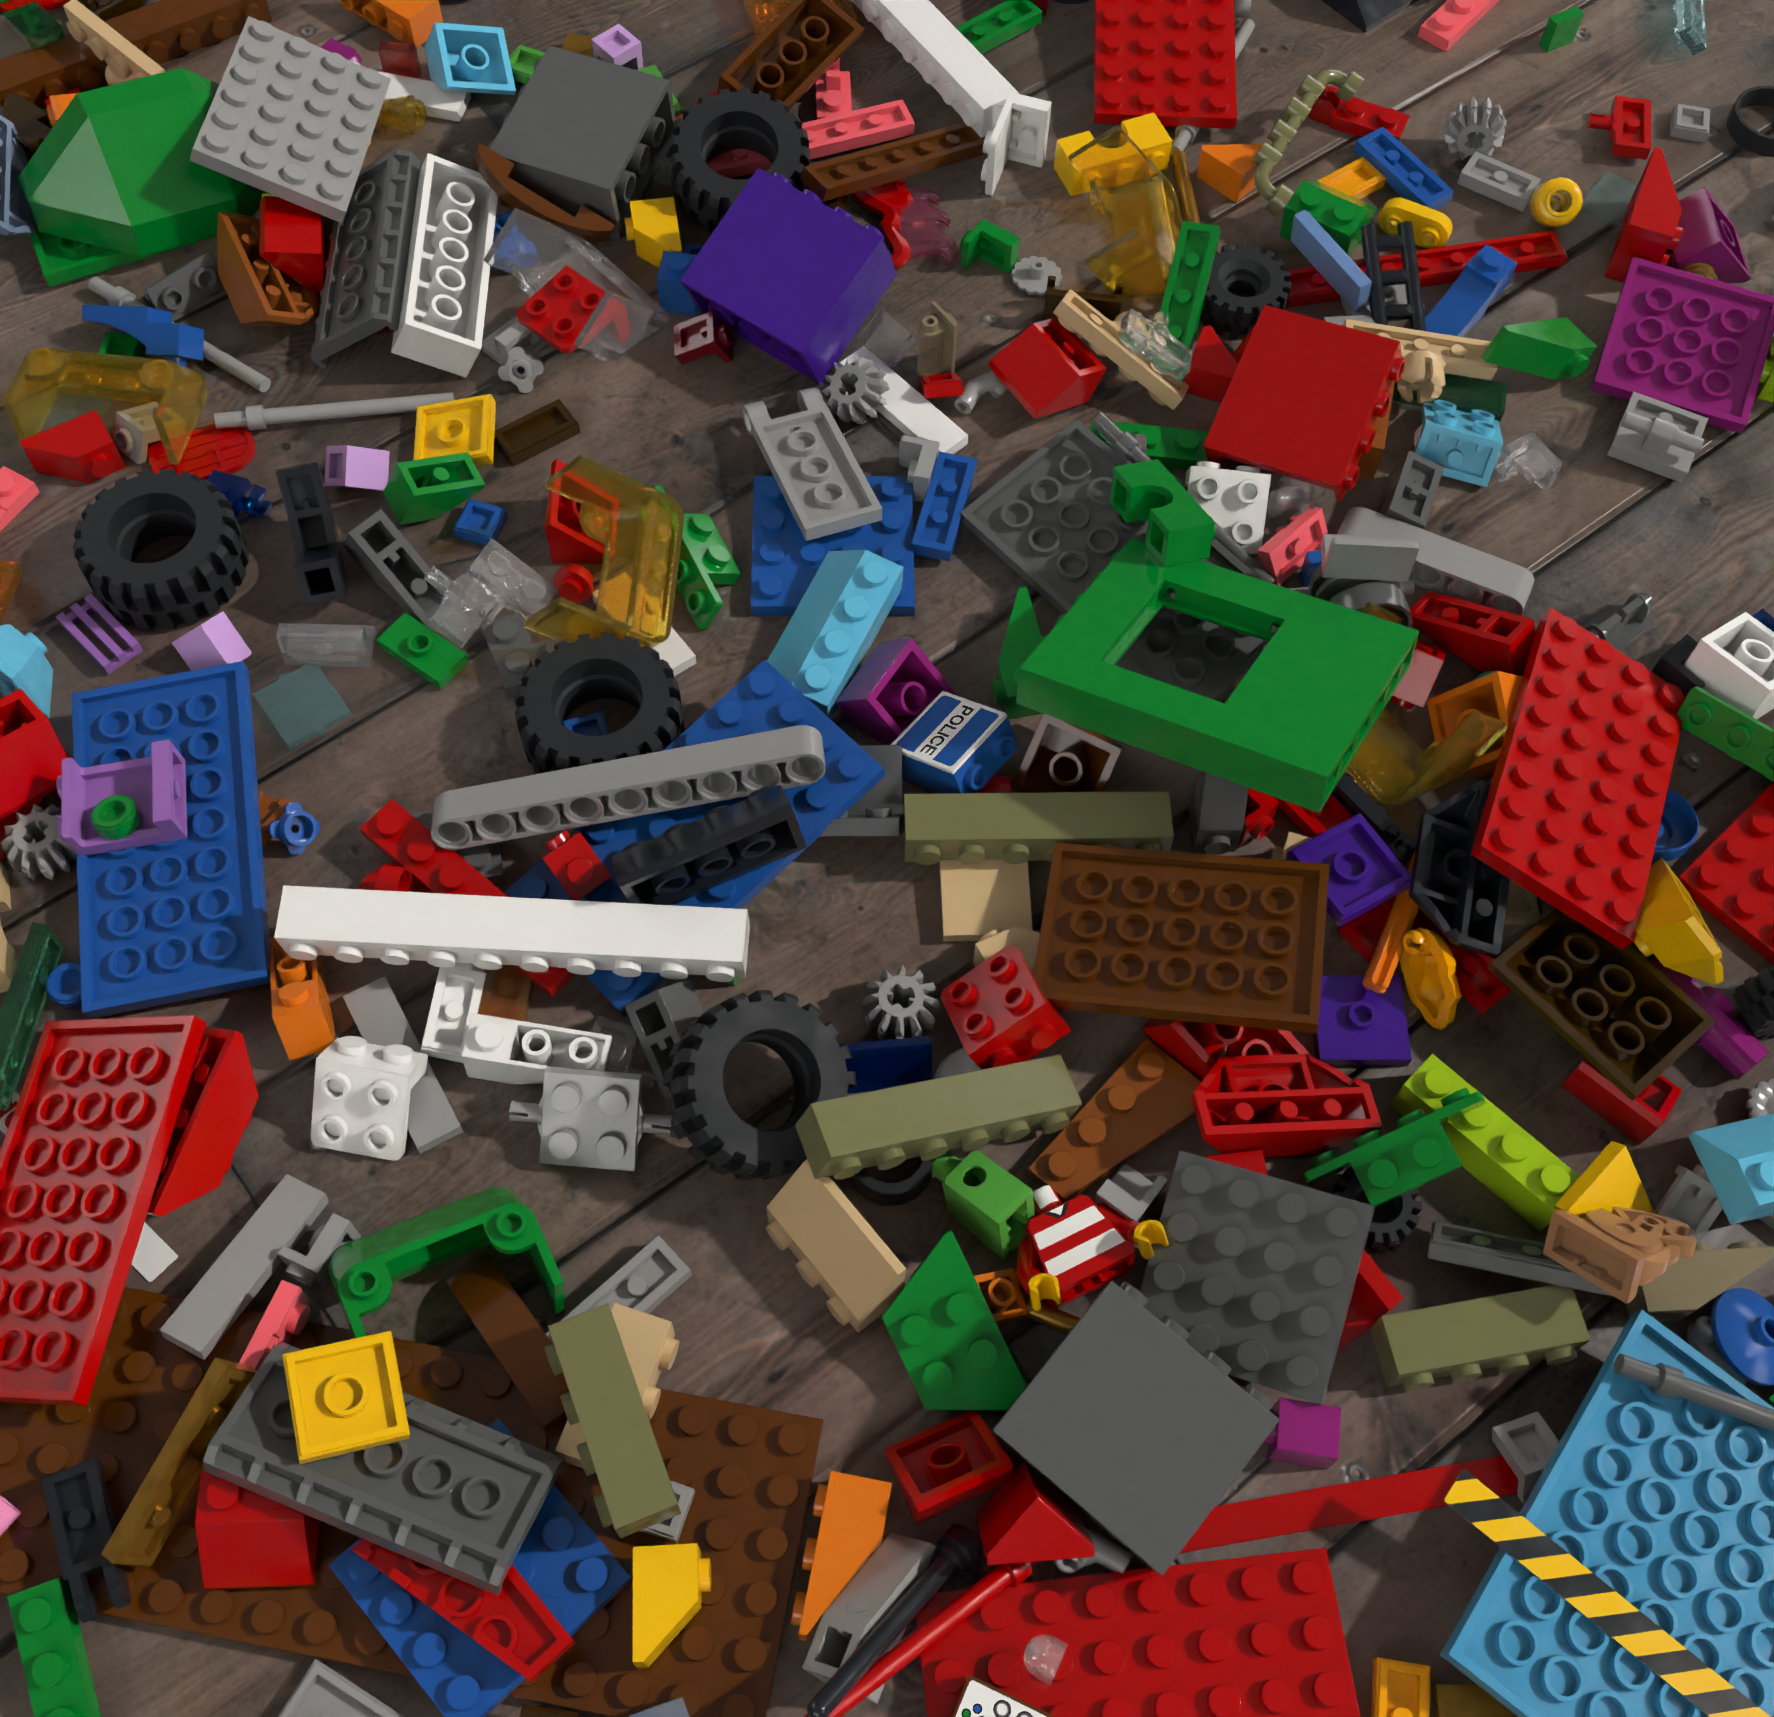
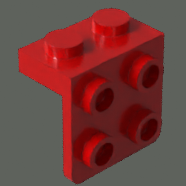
M567 265L516 311V317L522 325L564 354L572 353L598 328L619 342L630 332L625 319L626 310L620 301Z
M1013 944L1007 945L948 985L941 992L943 1004L967 1056L981 1070L1028 1061L1071 1032L1065 1018L1043 995L1021 951Z

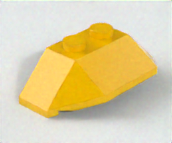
M1660 858L1650 868L1639 922L1635 927L1636 936L1634 943L1645 957H1649L1654 953L1664 967L1707 983L1718 985L1724 981L1723 965L1719 961L1722 958V951L1696 907L1689 891L1663 858Z

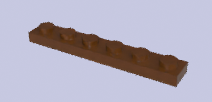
M962 122L803 167L801 180L824 202L984 155L983 144L985 136L981 138L971 126H967Z

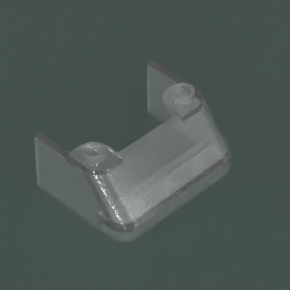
M514 208L483 259L488 265L513 274L519 280L517 286L530 296H533L566 265L606 292L574 342L577 347L589 351L593 356L604 362H607L608 359L618 360L661 332L671 318V315L586 240L517 208Z

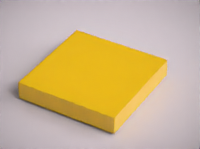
M492 394L417 406L413 460L468 452L476 467L493 464L496 402Z
M1613 1141L1604 1148L1554 1205L1555 1210H1565L1580 1218H1584L1586 1212L1598 1209L1612 1212L1613 1207L1655 1213L1626 1145Z
M391 1331L282 1354L299 1465L410 1439Z

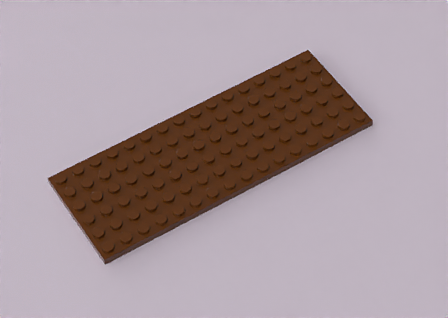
M124 1287L87 1406L0 1402V1495L21 1512L19 1517L0 1537L1 1595L10 1596L50 1580L63 1577L42 1486V1478L89 1459H98L101 1461L117 1527L214 1359L219 1358L239 1363L264 1313L244 1310L206 1359L203 1360L166 1340L160 1332L161 1327L185 1298ZM307 1321L303 1330L298 1335L293 1334L288 1344L304 1350L350 1340L353 1337L350 1329ZM393 1338L402 1392L487 1427L499 1418L516 1439L557 1455L555 1450L568 1420L567 1416L545 1431L497 1357ZM661 1389L657 1408L652 1418L649 1419L670 1481L694 1488L695 1490L678 1543L642 1531H637L620 1538L615 1531L614 1525L604 1528L593 1497L603 1493L597 1474L594 1473L587 1476L583 1468L564 1462V1469L561 1475L558 1474L554 1482L555 1487L629 1574L632 1581L571 1637L575 1644L533 1683L528 1679L524 1680L507 1697L605 1717H628V1715L683 1697L689 1717H767L824 1422L823 1419ZM198 1485L152 1566L122 1565L129 1583L131 1604L119 1609L114 1607L108 1596L103 1571L88 1577L97 1600V1613L100 1615L414 1678L328 1566L360 1537L323 1521H320L314 1586L206 1590L203 1586L195 1528ZM698 1543L701 1558H710L711 1592H701V1609L649 1668H637L633 1664V1547Z

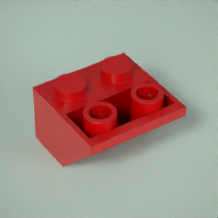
M1058 317L1031 324L993 357L988 364L1001 383L1009 389L1034 419L1088 403L1107 369L1075 333L1068 331L1060 324Z
M22 689L0 699V820L56 790L57 777L62 775V759L68 758L49 719Z

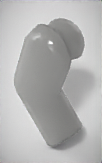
M991 370L969 380L963 388V395L957 397L954 406L960 413L969 414L983 394L989 391L991 396L999 398L1008 388L1001 383L1000 379Z
M1087 1529L1094 1544L1095 1557L1054 1560L1056 1566L1065 1573H1073L1094 1563L1100 1564L1111 1572L1123 1573L1132 1557V1553L1096 1530Z

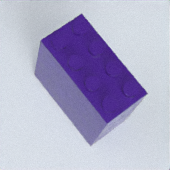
M758 167L679 281L701 315L713 310L724 323H728L732 327L736 336L821 385L825 379L824 375H828L834 362H837L896 277L897 272L891 259L892 254L887 250L884 243L885 237L877 228L870 224H865L863 227L853 221L851 215L838 206H834L831 209L824 205L822 200L812 191L804 189L801 192L792 187L790 181L780 173L773 172L771 175Z

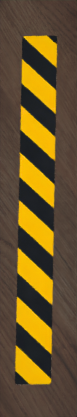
M1465 1469L1461 1471L1444 1498L1448 1505L1709 1717H1770Z

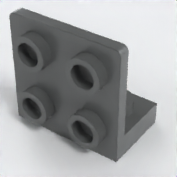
M859 745L884 768L886 776L840 818H835L819 837L900 836L903 833L902 747L900 745Z

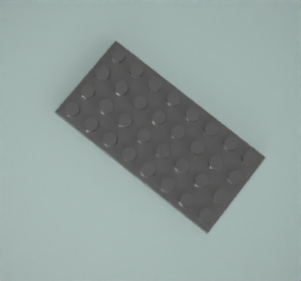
M1077 419L960 512L961 522L1064 615L1073 606L1077 595L1084 593L1091 586L1096 573L1103 572L1109 565L1110 559L1116 551L1120 552L1131 538L1146 542L1148 521L1126 523L1109 503L1113 467L1128 463L1122 460L1108 445ZM1215 538L1211 543L1209 558L1201 560L1262 580ZM1170 592L1169 598L1174 600L1175 594ZM1162 607L1117 662V665L1141 675L1220 701L1238 686L1269 642ZM1272 626L1271 632L1276 633L1279 628Z

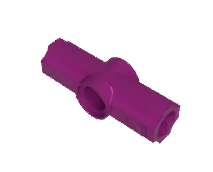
M1658 958L1651 962L1717 1021L1694 1045L1701 1044L1737 1080L1742 1078L1770 1053L1733 1017V1006L1722 992L1711 986L1701 987L1691 976L1664 967Z

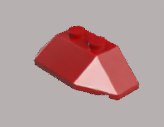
M213 1027L205 1028L147 1214L162 1217L220 1186L224 1175L230 1169L234 1152L244 1130L251 1121L253 1109L259 1098L243 1034L234 1030Z
M1308 1054L1220 1057L1191 1095L1202 1139L1223 1154L1263 1150L1264 1157L1318 1155L1352 1142L1369 1132L1380 1131L1383 1127L1369 1084L1357 1078L1354 1081L1337 1068Z

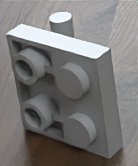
M1633 391L1607 456L1683 483L1695 453L1698 454L1702 447L1704 439L1701 437L1709 418Z

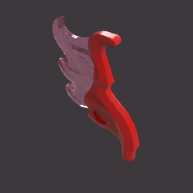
M899 179L849 194L852 200L859 206L883 219L881 221V231L893 251L891 259L895 269L905 266L909 259L925 254H939L945 257L946 266L951 265L956 260V242L937 227L938 224L950 227L951 220L944 212L927 204L928 202L935 205L940 204V198L935 192L922 187L907 189V181Z

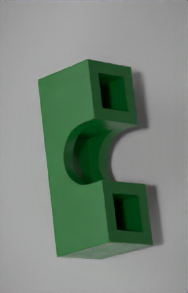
M1158 459L1113 467L1109 503L1126 523L1148 521L1145 545L1163 567L1209 558L1211 543L1216 535L1214 520Z

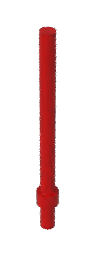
M1039 1561L997 1564L996 1568L878 1658L828 1717H842L1007 1586L1016 1587L1032 1575V1567Z

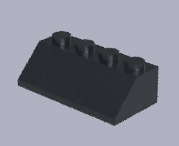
M781 785L773 788L764 787L757 789L747 799L731 806L722 805L713 808L705 817L689 824L680 823L671 826L663 835L647 842L638 841L631 843L622 850V853L612 856L618 884L630 903L675 905L805 849L807 846L791 804Z

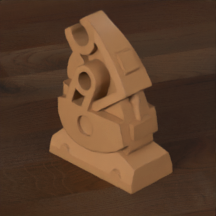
M1613 1207L1612 1212L1598 1209L1585 1213L1584 1218H1580L1565 1210L1552 1211L1542 1254L1627 1304L1636 1297L1638 1286L1653 1282L1655 1277L1666 1272L1668 1266L1677 1263L1679 1257H1693L1697 1239L1695 1236H1688L1690 1227L1687 1223L1646 1211Z

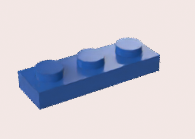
M1384 127L1356 140L1353 152L1359 158L1364 157L1386 177L1385 182L1404 199L1434 210L1450 203L1454 191Z
M939 451L911 543V549H914V554L950 562L961 525L960 512L966 508L977 469V459Z

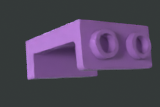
M170 740L151 742V757L85 768L80 767L73 758L62 759V775L58 776L56 780L57 792L61 799V815L56 819V827L60 839L66 842L79 856L187 839L185 759ZM114 795L128 796L133 799L141 812L142 817L138 828L130 835L121 839L108 840L101 837L91 823L90 816L92 810L100 801Z

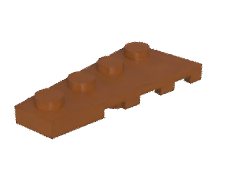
M1145 1038L1070 1121L1069 1125L1061 1131L1028 1168L1027 1175L1041 1187L1051 1185L1062 1203L1073 1199L1112 1173L1114 1168L1129 1158L1136 1157L1148 1149L1150 1144L1168 1132L1172 1133L1184 1125L1186 1120L1194 1116L1196 1113L1191 1095L1201 1081Z

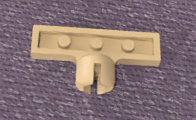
M71 0L63 5L69 20L66 25L74 39L79 43L84 42L100 60L106 61L105 78L108 86L165 72L160 65L77 0Z
M1072 289L1068 291L1053 311L1058 316L1060 324L1068 331L1077 332L1084 337L1096 354L1102 357L1107 356L1116 363L1119 371L1127 379L1138 381L1148 389L1150 397L1160 405H1167L1174 410L1183 400L1190 385L1150 353L1149 348L1154 337V329L1150 320L1148 319L1144 323L1140 320L1141 313L1127 311L1120 313L1114 321H1111Z
M1345 319L1343 326L1400 341L1402 357L1406 358V364L1399 382H1397V389L1400 396L1410 403L1413 401L1412 391H1417L1418 404L1429 403L1438 398L1442 393V387L1446 385L1445 374L1492 380L1497 371V365L1487 363L1481 358L1491 341Z

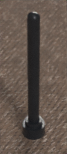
M953 1524L944 1533L937 1543L936 1560L812 1698L807 1706L809 1717H828L951 1574L958 1575L960 1572H968L983 1555V1546L972 1530L961 1524Z

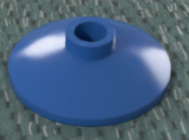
M1733 1288L1723 1292L1715 1300L1711 1311L1712 1332L1720 1353L1729 1366L1743 1379L1758 1386H1774V1306L1763 1296L1749 1289Z

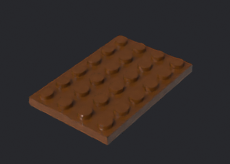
M1055 842L1033 976L1043 995L1056 1009L1317 1034L1330 864Z

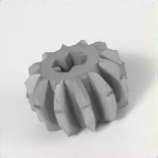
M1474 96L1468 105L1458 102L1456 111L1448 113L1444 128V139L1448 143L1450 154L1459 152V156L1463 160L1468 155H1473L1475 151L1492 156L1494 147H1502L1504 134L1507 130V120L1503 115L1500 104L1492 106L1489 97L1482 103H1477Z
M848 355L845 366L840 362H834L836 370L834 375H824L830 386L821 391L823 396L828 399L826 405L830 412L837 414L838 418L845 423H850L853 420L857 424H864L866 415L878 418L875 408L878 404L887 405L886 399L881 394L890 390L888 383L883 380L886 375L883 369L878 365L875 366L872 360L863 356L858 360L856 357Z
M34 804L31 814L27 816L16 812L18 823L4 826L7 838L0 842L11 867L15 871L18 870L19 873L23 872L26 877L31 878L33 881L42 874L45 878L53 881L55 872L59 869L70 873L68 862L76 860L77 853L66 842H63L58 835L56 819L61 815V809L52 804L46 810H43Z
M903 965L898 968L896 976H892L883 968L882 972H880V982L869 980L866 985L868 996L862 998L861 1009L868 1013L865 1016V1024L868 1028L878 1027L877 1037L880 1041L893 1034L895 1035V1043L900 1046L903 1044L904 1035L908 1034L914 1041L918 1042L922 1037L921 1029L931 1031L935 1026L933 1015L939 1013L940 1007L938 999L933 998L936 993V987L933 982L922 984L923 973L921 970L909 977L906 976V969Z

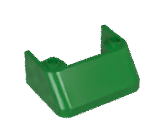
M491 1187L338 1248L330 1258L329 1274L353 1339L367 1336L360 1318L378 1311L389 1301L392 1294V1283L488 1244H491L494 1249L504 1254H518L527 1250L555 1316L564 1313V1281L533 1212L509 1189Z

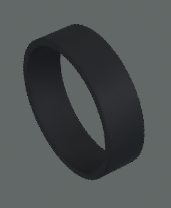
M1774 86L1749 88L1738 96L1728 116L1727 128L1729 134L1746 150L1759 155L1774 157V137L1762 134L1751 128L1743 120L1739 111L1741 108L1751 105H1764L1774 108Z

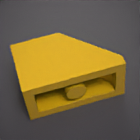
M674 197L630 201L631 217H626L624 220L627 241L635 240L637 256L659 268L664 251L682 253Z
M698 1543L633 1547V1664L637 1668H649L701 1609V1592H711L710 1558H701Z

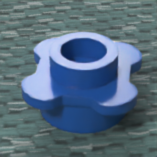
M290 802L284 806L282 816L277 821H272L269 824L268 832L272 838L280 839L286 845L288 853L299 855L304 852L305 846L310 844L320 832V823L310 813L303 811L301 804ZM294 824L298 827V830L295 833L291 830V827Z

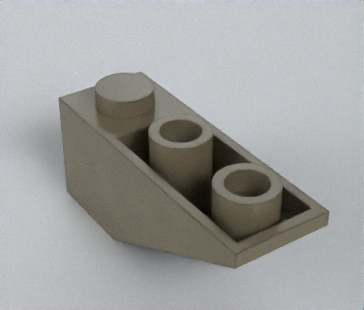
M1742 1241L1727 1246V1249L1711 1250L1710 1244L1697 1243L1693 1257H1679L1677 1263L1668 1266L1666 1272L1655 1277L1653 1282L1638 1286L1636 1297L1626 1304L1629 1318L1633 1312L1642 1309L1660 1323L1680 1322L1774 1258V1246L1759 1247L1756 1241Z

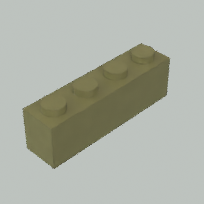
M1550 1285L1383 1315L1370 1328L1386 1386L1403 1384L1405 1391H1414L1435 1384L1433 1378L1451 1375L1453 1382L1472 1380L1482 1376L1481 1370L1499 1367L1502 1374L1512 1373L1528 1368L1530 1366L1529 1361L1546 1358L1548 1365L1565 1363L1576 1359V1351L1591 1340L1573 1288L1559 1285Z
M606 1303L549 1325L548 1328L553 1342L544 1346L554 1376L561 1373L564 1374L569 1392L561 1394L560 1397L569 1424L573 1425L580 1422L586 1440L578 1444L577 1449L586 1475L597 1474L603 1493L593 1497L603 1527L606 1528L614 1525L619 1537L623 1538L681 1514L609 1304Z

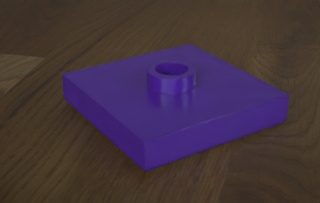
M1361 813L1288 851L1285 859L1287 861L1330 864L1326 911L1338 927L1410 888L1412 875Z
M1322 975L1318 1033H1313L1316 1059L1331 1066H1408L1412 1061L1401 976H1393L1386 992L1378 994L1363 986L1364 976Z

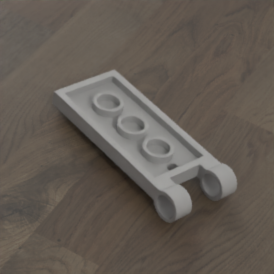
M818 386L798 391L797 400L800 412L771 419L762 400L742 406L746 429L750 436H754L806 541L882 520V507L826 405Z

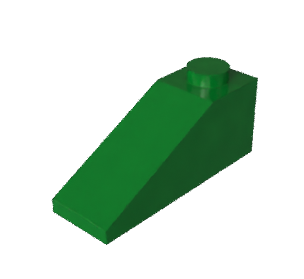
M1563 317L1504 325L1484 351L1481 358L1487 363L1557 380L1576 377L1581 374L1589 365V357L1597 346L1568 318Z
M1027 587L1018 588L998 660L996 680L990 681L993 703L995 706L1001 705L1002 712L1007 713L1009 720L1043 714L1016 704L1018 685L1014 684L1015 670L1022 659L1027 660L1033 653L1037 642L1042 637Z

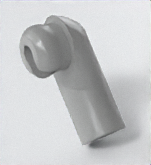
M1698 1317L1695 1323L1689 1325L1686 1338L1689 1345L1741 1384L1745 1385L1747 1380L1739 1376L1720 1353L1713 1336L1711 1317Z

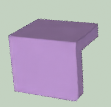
M620 24L591 39L594 58L620 66L623 65L634 70L643 68L641 42Z
M349 445L326 446L324 486L384 491L388 482L390 451Z
M224 611L172 642L191 671L240 662L251 655V650Z

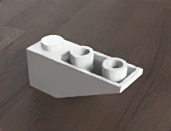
M472 1013L461 1058L467 1076L470 1078L508 1084H543L544 1071L548 1066L605 1071L612 1035Z

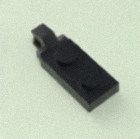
M1344 772L1331 794L1353 816L1361 813L1399 861L1405 865L1413 857L1416 850V842L1408 832L1401 831L1398 824H1394L1395 822L1388 816L1386 810L1380 804L1375 803L1358 786L1353 776Z

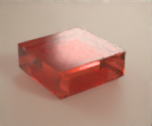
M380 41L378 52L383 72L420 79L422 71L415 44Z

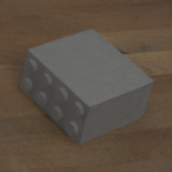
M549 45L542 59L537 60L528 83L521 87L517 102L511 112L505 115L502 128L496 138L490 141L488 148L514 163L510 176L512 180L573 217L576 216L581 205L585 206L613 223L614 227L609 237L621 240L626 231L624 218L631 217L630 201L643 199L656 174L653 170V159L661 152L667 140L672 137L671 134L676 123L670 80ZM500 198L502 205L509 206Z
M1111 1281L991 1432L1147 1567L1163 1576L1280 1419L1270 1412L1274 1403L1261 1391L1250 1384L1246 1388L1239 1386L1228 1377L1232 1369L1221 1358L1207 1349L1204 1353H1199L1185 1342L1190 1334L1181 1325L1167 1315L1163 1319H1158L1144 1308L1149 1301L1141 1292L1125 1281L1121 1286Z

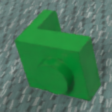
M983 219L973 230H968L962 237L960 242V250L962 251L961 267L968 270L980 258L1010 274L1014 269L1015 263L1018 262L1020 238Z

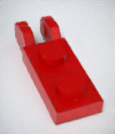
M1326 85L1308 114L1310 119L1312 118L1317 120V122L1329 125L1330 128L1361 138L1384 127L1398 141H1400L1410 115L1398 112L1395 109L1379 106L1357 97H1352L1346 103L1335 95L1338 88L1329 87L1328 85Z

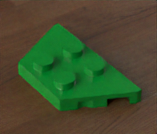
M952 1230L945 1231L923 1263L919 1264L910 1276L901 1292L894 1297L882 1313V1319L926 1410L1008 1411L1027 1386Z

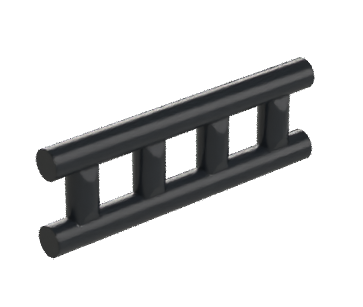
M1405 221L1397 225L1398 235L1376 236L1374 224L1361 226L1360 232L1366 276L1372 281L1369 304L1373 321L1376 324L1388 325L1387 321L1409 319L1410 329L1426 331L1412 222ZM1400 250L1403 269L1381 271L1379 252ZM1405 285L1407 304L1385 305L1383 286Z

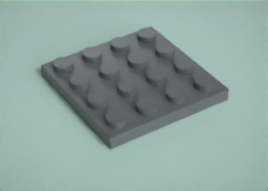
M1180 1150L1160 1218L1169 1245L1164 1247L1160 1243H1155L1152 1246L1154 1256L1148 1261L1140 1292L1149 1301L1144 1308L1158 1319H1163L1167 1315L1176 1321L1190 1334L1185 1342L1199 1353H1204L1207 1349L1221 1358L1232 1369L1228 1375L1323 1405L1375 1207Z

